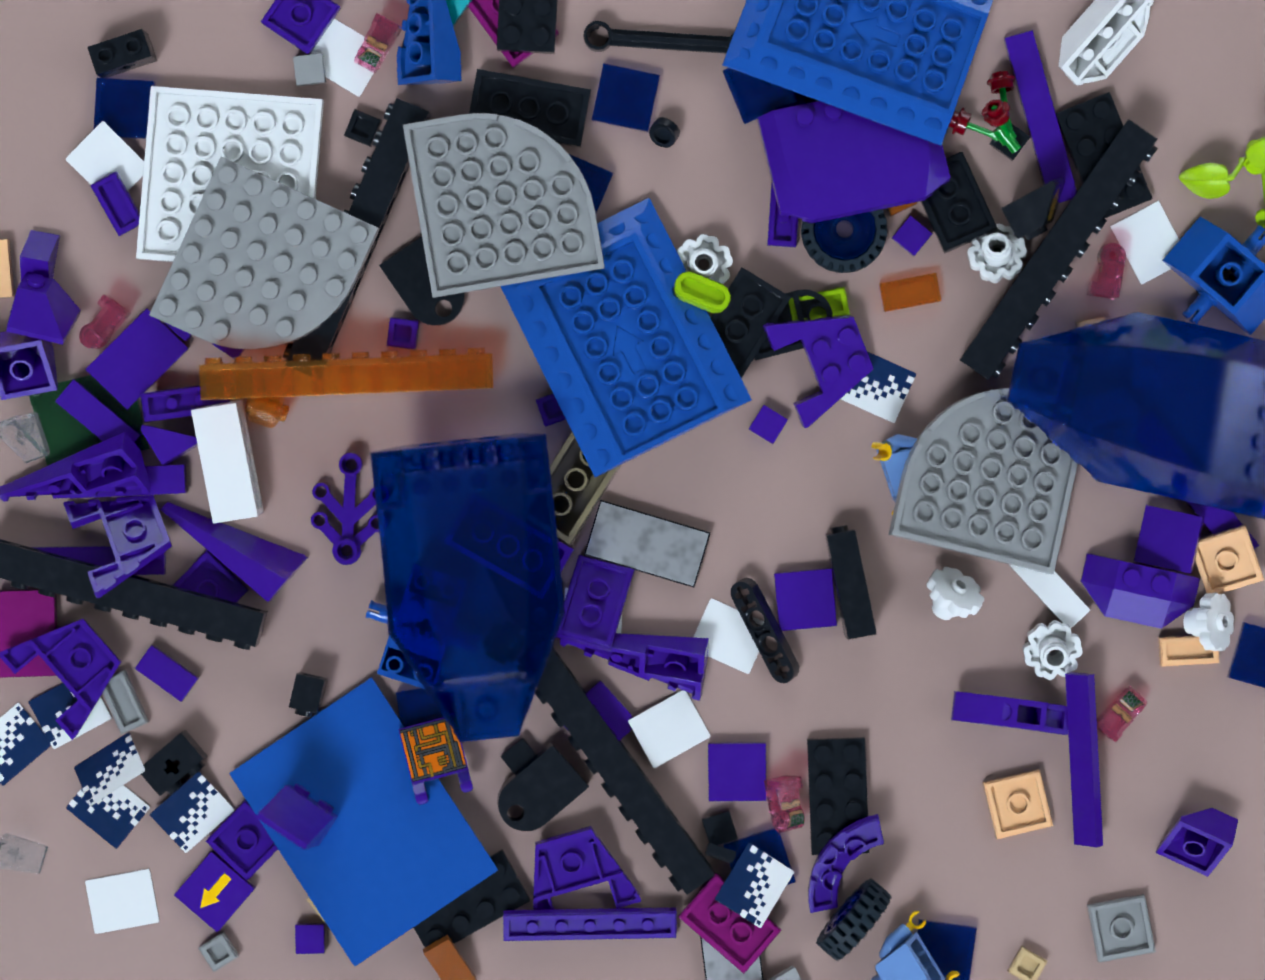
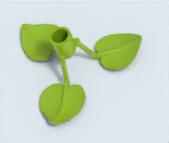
M1265 137L1248 142L1245 157L1239 158L1238 165L1231 174L1228 175V169L1224 165L1205 163L1181 172L1179 174L1180 181L1190 191L1202 198H1219L1229 192V181H1233L1241 168L1245 166L1246 170L1251 174L1261 173L1265 203ZM1265 209L1257 211L1255 215L1257 225L1265 228Z

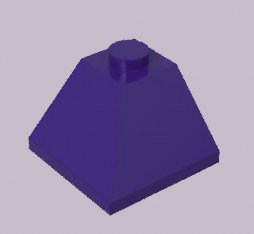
M26 273L17 287L6 332L63 345L76 323L81 309L55 279L44 277L41 274Z
M1214 808L1181 816L1158 846L1156 853L1208 877L1233 846L1238 819Z

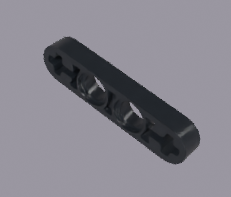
M751 578L739 580L731 588L732 600L771 676L779 683H788L799 673L798 661L758 584ZM748 589L749 594L743 596L741 590ZM755 601L756 604L748 608L747 605ZM754 611H759L764 616L763 625H759L753 620ZM768 636L773 637L777 641V650H771L766 645V638ZM782 653L783 656L775 660L774 657ZM788 666L789 671L782 672L780 667Z

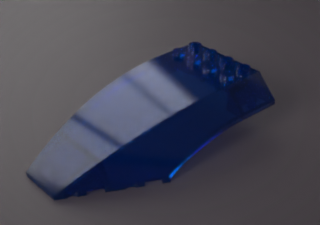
M1133 312L1118 318L1103 320L1099 323L1019 343L1007 401L1015 409H1019L1031 423H1034L1046 433V436L1061 450H1065L1070 455V458L1085 468L1097 482L1265 519L1264 340L1165 317Z
M516 433L403 445L370 452L381 542L389 636L395 641L405 656V660L412 667L417 678L432 697L442 716L448 721L460 742L519 736L565 615L547 435Z

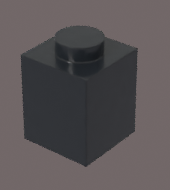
M298 672L289 708L296 709L295 714L305 717H312V713H319L328 678Z

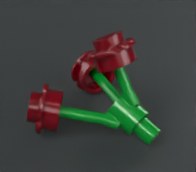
M999 71L991 75L992 79L987 81V85H990L991 93L1000 94L1001 100L989 101L982 110L984 121L990 126L997 128L991 131L971 123L972 114L964 111L965 108H962L960 112L954 110L948 127L953 128V135L955 133L964 135L968 128L989 136L995 141L999 140L1002 146L1006 145L1013 154L1021 146L1015 139L1017 135L1013 131L1011 124L1010 106L1007 101L1006 92L1014 89L1013 82L1015 77L1009 75L1008 71Z

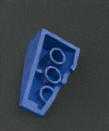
M406 0L410 6L407 20L402 21L401 29L405 31L403 47L398 46L397 51L398 85L445 84L462 81L461 52L446 0Z

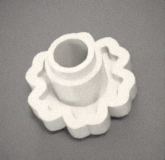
M996 224L998 228L996 232L973 241L972 247L968 249L967 255L970 261V268L980 271L982 280L992 283H998L1002 277L1012 280L1016 274L1022 271V260L1027 256V249L1024 238L1017 239L1011 226Z
M702 234L697 238L696 242L687 239L683 246L677 250L687 272H694L723 285L729 280L730 272L727 268L732 265L733 259L727 246H719L717 237ZM702 259L709 262V267L706 270H701L698 267V262Z
M944 567L942 571L934 570L926 584L931 590L930 598L933 600L932 611L943 620H950L956 616L966 618L969 614L976 615L984 602V597L979 593L981 587L972 577L963 576L962 572L955 568Z
M1206 593L1200 599V608H1193L1184 615L1183 624L1185 631L1188 634L1199 637L1200 643L1205 650L1224 651L1230 645V635L1234 631V616L1230 612L1231 604L1226 595Z
M1053 620L1047 627L1045 624L1039 623L1027 633L1029 642L1025 643L1022 648L1024 659L1028 666L1034 667L1037 676L1052 680L1057 674L1065 677L1066 673L1077 669L1078 663L1076 658L1083 654L1079 636L1071 634L1068 624Z

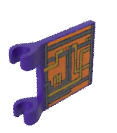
M454 714L398 729L415 799L419 805L426 804L429 801L424 782L458 774L461 790L464 793L473 790Z

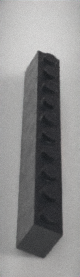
M396 98L394 104L389 103L384 114V119L387 120L383 131L378 130L372 144L376 147L372 157L367 156L361 172L365 174L361 184L356 183L350 195L353 203L350 210H344L345 213L376 226L380 230L349 296L341 307L323 322L319 328L305 337L294 341V343H288L283 354V358L286 359L285 366L320 379L410 166L403 125L429 120L431 116L429 111Z
M1130 119L1126 121L960 358L961 362L987 380L991 376L995 378L999 376L1006 366L1002 362L1008 352L1011 354L1015 353L1023 341L1019 338L1025 328L1029 331L1032 329L1040 317L1036 314L1037 310L1042 304L1047 307L1057 293L1052 289L1058 280L1064 283L1072 272L1073 268L1069 266L1075 256L1081 259L1090 246L1086 241L1093 232L1097 235L1107 222L1103 218L1109 208L1113 211L1117 208L1124 197L1120 194L1124 186L1127 184L1131 187L1141 172L1137 170L1138 166L1143 160L1149 162L1158 148L1154 146L1157 141L1156 137Z
M0 539V578L11 581L10 586L27 590L28 586L38 588V593L41 595L55 597L57 593L67 596L66 601L83 605L84 601L94 603L95 609L104 612H111V609L123 611L122 616L139 620V616L149 618L150 624L160 627H167L168 623L178 626L177 631L185 634L194 635L195 631L205 633L206 639L215 642H222L223 639L234 641L233 646L245 650H250L251 646L256 647L260 643L268 611L136 575H131L102 597L96 598L87 572L102 566Z
M546 638L517 660L520 663L517 667L518 671L526 681L531 679L536 685L537 689L534 690L536 696L543 705L548 702L554 710L551 716L560 728L563 726L567 728L571 734L567 737L576 751L582 749L587 756L585 763L594 775L599 773L605 782L601 785L609 797L616 796L621 803L618 809L627 821L632 819L637 825L638 829L635 832L644 845L648 842L655 850L652 854L653 858L661 868L664 866L668 868L672 874L669 879L676 890L679 892L683 889L686 895H688L715 875L713 867L621 740L617 739L614 731L608 727L598 709L585 695L586 691L550 641Z

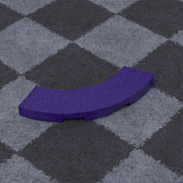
M878 814L865 817L846 826L822 849L814 863L809 878L808 903L810 913L838 908V887L846 866L863 852L884 844Z

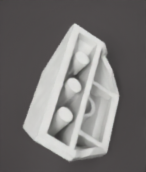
M1094 0L1063 35L1058 66L1077 86L1083 83L1107 79L1144 37L1150 16V6L1153 5L1154 0Z

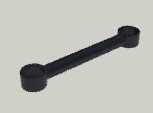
M594 21L588 24L583 34L586 46L594 52H603L610 46L723 54L727 53L734 35L733 33L728 37L611 29L608 24L602 21ZM600 26L608 31L609 38H607L604 45L597 47L589 42L588 37H590L592 31L599 29Z

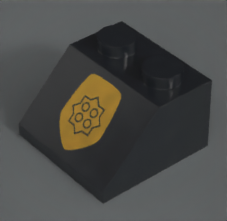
M1062 177L1001 208L1017 239L1026 236L1029 241L1048 231L1046 225L1053 222L1065 182Z

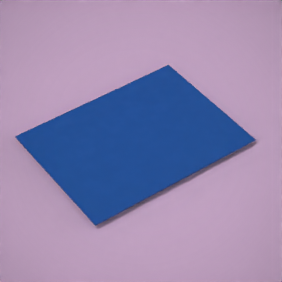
M746 0L722 65L941 146L993 0Z
M650 198L597 223L605 269L500 286L595 478L752 400L708 312L681 301L675 295L674 283L680 274L687 271Z
M372 677L229 773L256 815L285 785L295 786L296 783L311 792L309 797L316 802L321 799L335 808L333 813L338 818L321 844L306 850L262 821L260 822L354 967L498 871V868L439 779L424 782L429 799L428 803L419 805L416 802L398 730L404 728V725Z

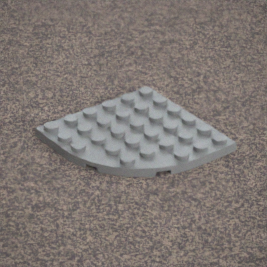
M490 113L463 114L403 125L433 298L605 269L596 212L587 182L570 155L546 133L521 120Z
M220 157L149 315L200 339L233 349H267L294 342L319 328L323 322L341 307L356 283L380 229Z
M1005 388L976 393L950 405L926 426L908 455L902 472L888 535L1042 573L1054 574L1078 465L1068 423L1072 400L1027 389Z

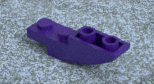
M954 691L951 720L1068 735L1067 706Z

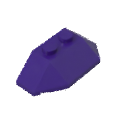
M1086 553L1080 582L1105 617L1162 629L1194 606L1200 578Z

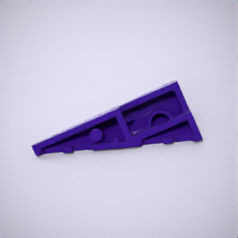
M123 432L1 486L0 499L4 502L8 501L10 497L26 496L27 500H36L37 495H52L53 499L97 496L98 492L115 491L116 495H124L126 490H141L142 494H147L151 491V485L141 450L128 434Z
M167 502L160 509L267 602L272 601L308 558L304 554L269 542L222 522L213 524L212 519Z
M616 633L611 652L560 638V645L563 647L566 644H570L584 650L585 656L591 658L595 654L607 659L610 666L647 681L650 678H654L668 684V689L676 691L679 688L691 693L692 699L698 701L701 699L708 659L709 638Z

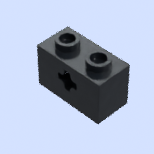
M143 29L87 47L96 75L102 79L157 61L149 35Z
M184 730L143 765L145 771L141 775L159 796L166 792L172 795L183 785L180 780L189 773L191 776H194L205 766L202 761L208 755L190 734ZM178 760L180 762L177 767L178 769L172 771L169 766H171L173 761Z

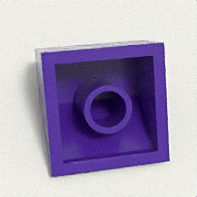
M6 331L0 332L1 400L58 390L52 342Z

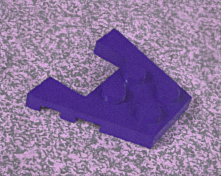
M851 315L817 318L809 321H787V323L779 324L767 323L763 325L771 348L774 351L801 339L820 388L819 392L793 403L804 428L812 425L874 369L856 321Z
M153 495L118 497L116 501L100 502L99 499L88 500V503L75 504L74 501L63 503L72 529L102 519L113 550L115 562L87 572L96 598L105 595L172 547Z
M84 618L0 652V658L14 674L18 673L39 655L78 699L75 704L55 720L72 740L78 735L122 662Z
M591 826L535 842L533 910H554L551 897L606 881L609 882L616 908L641 902L639 892Z

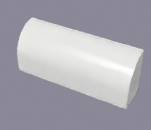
M243 400L224 402L191 410L213 524L259 516L264 510Z

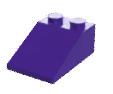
M296 783L295 786L285 785L258 812L256 818L306 850L321 844L338 816L333 813L335 809L333 806L321 799L316 802L309 797L311 793L309 790Z

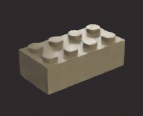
M571 432L520 514L568 544H572L621 465L595 478L573 432Z

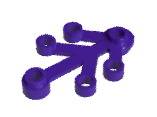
M355 453L344 454L339 460V468L345 474L343 507L333 497L327 484L318 483L312 490L313 496L317 500H321L342 523L341 536L329 524V517L326 513L316 512L311 517L312 526L320 529L333 543V556L337 562L343 565L355 563L361 556V545L374 533L380 532L386 527V519L382 515H373L369 519L368 525L354 536V524L377 503H383L388 497V492L384 487L376 486L371 489L370 495L355 508L357 474L363 468L361 457ZM349 459H354L357 463L354 470L347 468L346 463ZM319 486L326 488L327 493L324 497H319L316 493ZM377 489H381L384 492V497L381 500L374 498V491ZM317 515H322L325 518V523L322 526H318L315 523ZM375 518L382 520L383 524L379 529L374 528L372 525V521ZM345 545H349L352 548L350 556H345L342 553V548Z

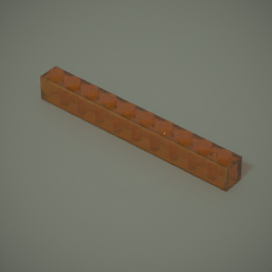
M485 347L467 348L468 353H456V348L439 349V354L427 355V349L410 350V355L398 356L397 350L381 351V356L369 357V352H352V358H340V353H322L323 359H311V354H294L293 360H282L281 355L264 356V361H252V356L234 357V362L223 363L222 357L205 358V363H199L201 400L487 389L493 388L492 353L485 352Z

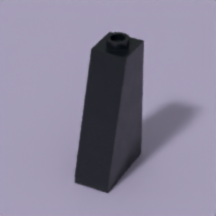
M847 525L830 528L831 534H827L825 537L844 636L849 640L875 635L877 632L855 530H848Z

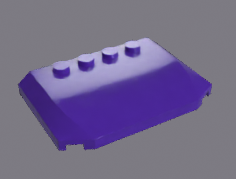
M821 101L773 110L759 116L757 120L780 216L786 217L788 215L800 218L803 222L816 223L925 201L939 187L948 183L951 178L943 145H937Z

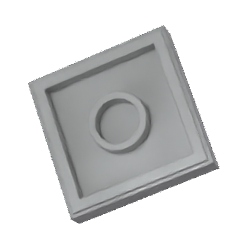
M1144 894L1087 904L1097 961L1099 963L1156 952Z

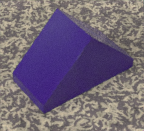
M30 231L20 254L21 281L26 273L41 274L44 277L53 279L60 235Z
M142 424L141 432L162 465H168L198 446L196 436Z

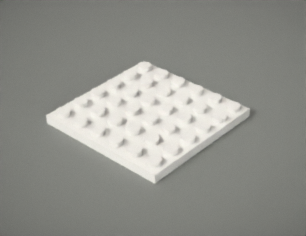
M151 86L136 259L164 262L174 261L220 157L316 199L324 100Z

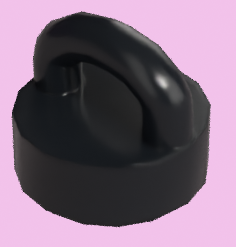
M665 117L656 119L649 130L651 140L656 145L664 148L674 145L680 135L678 126Z

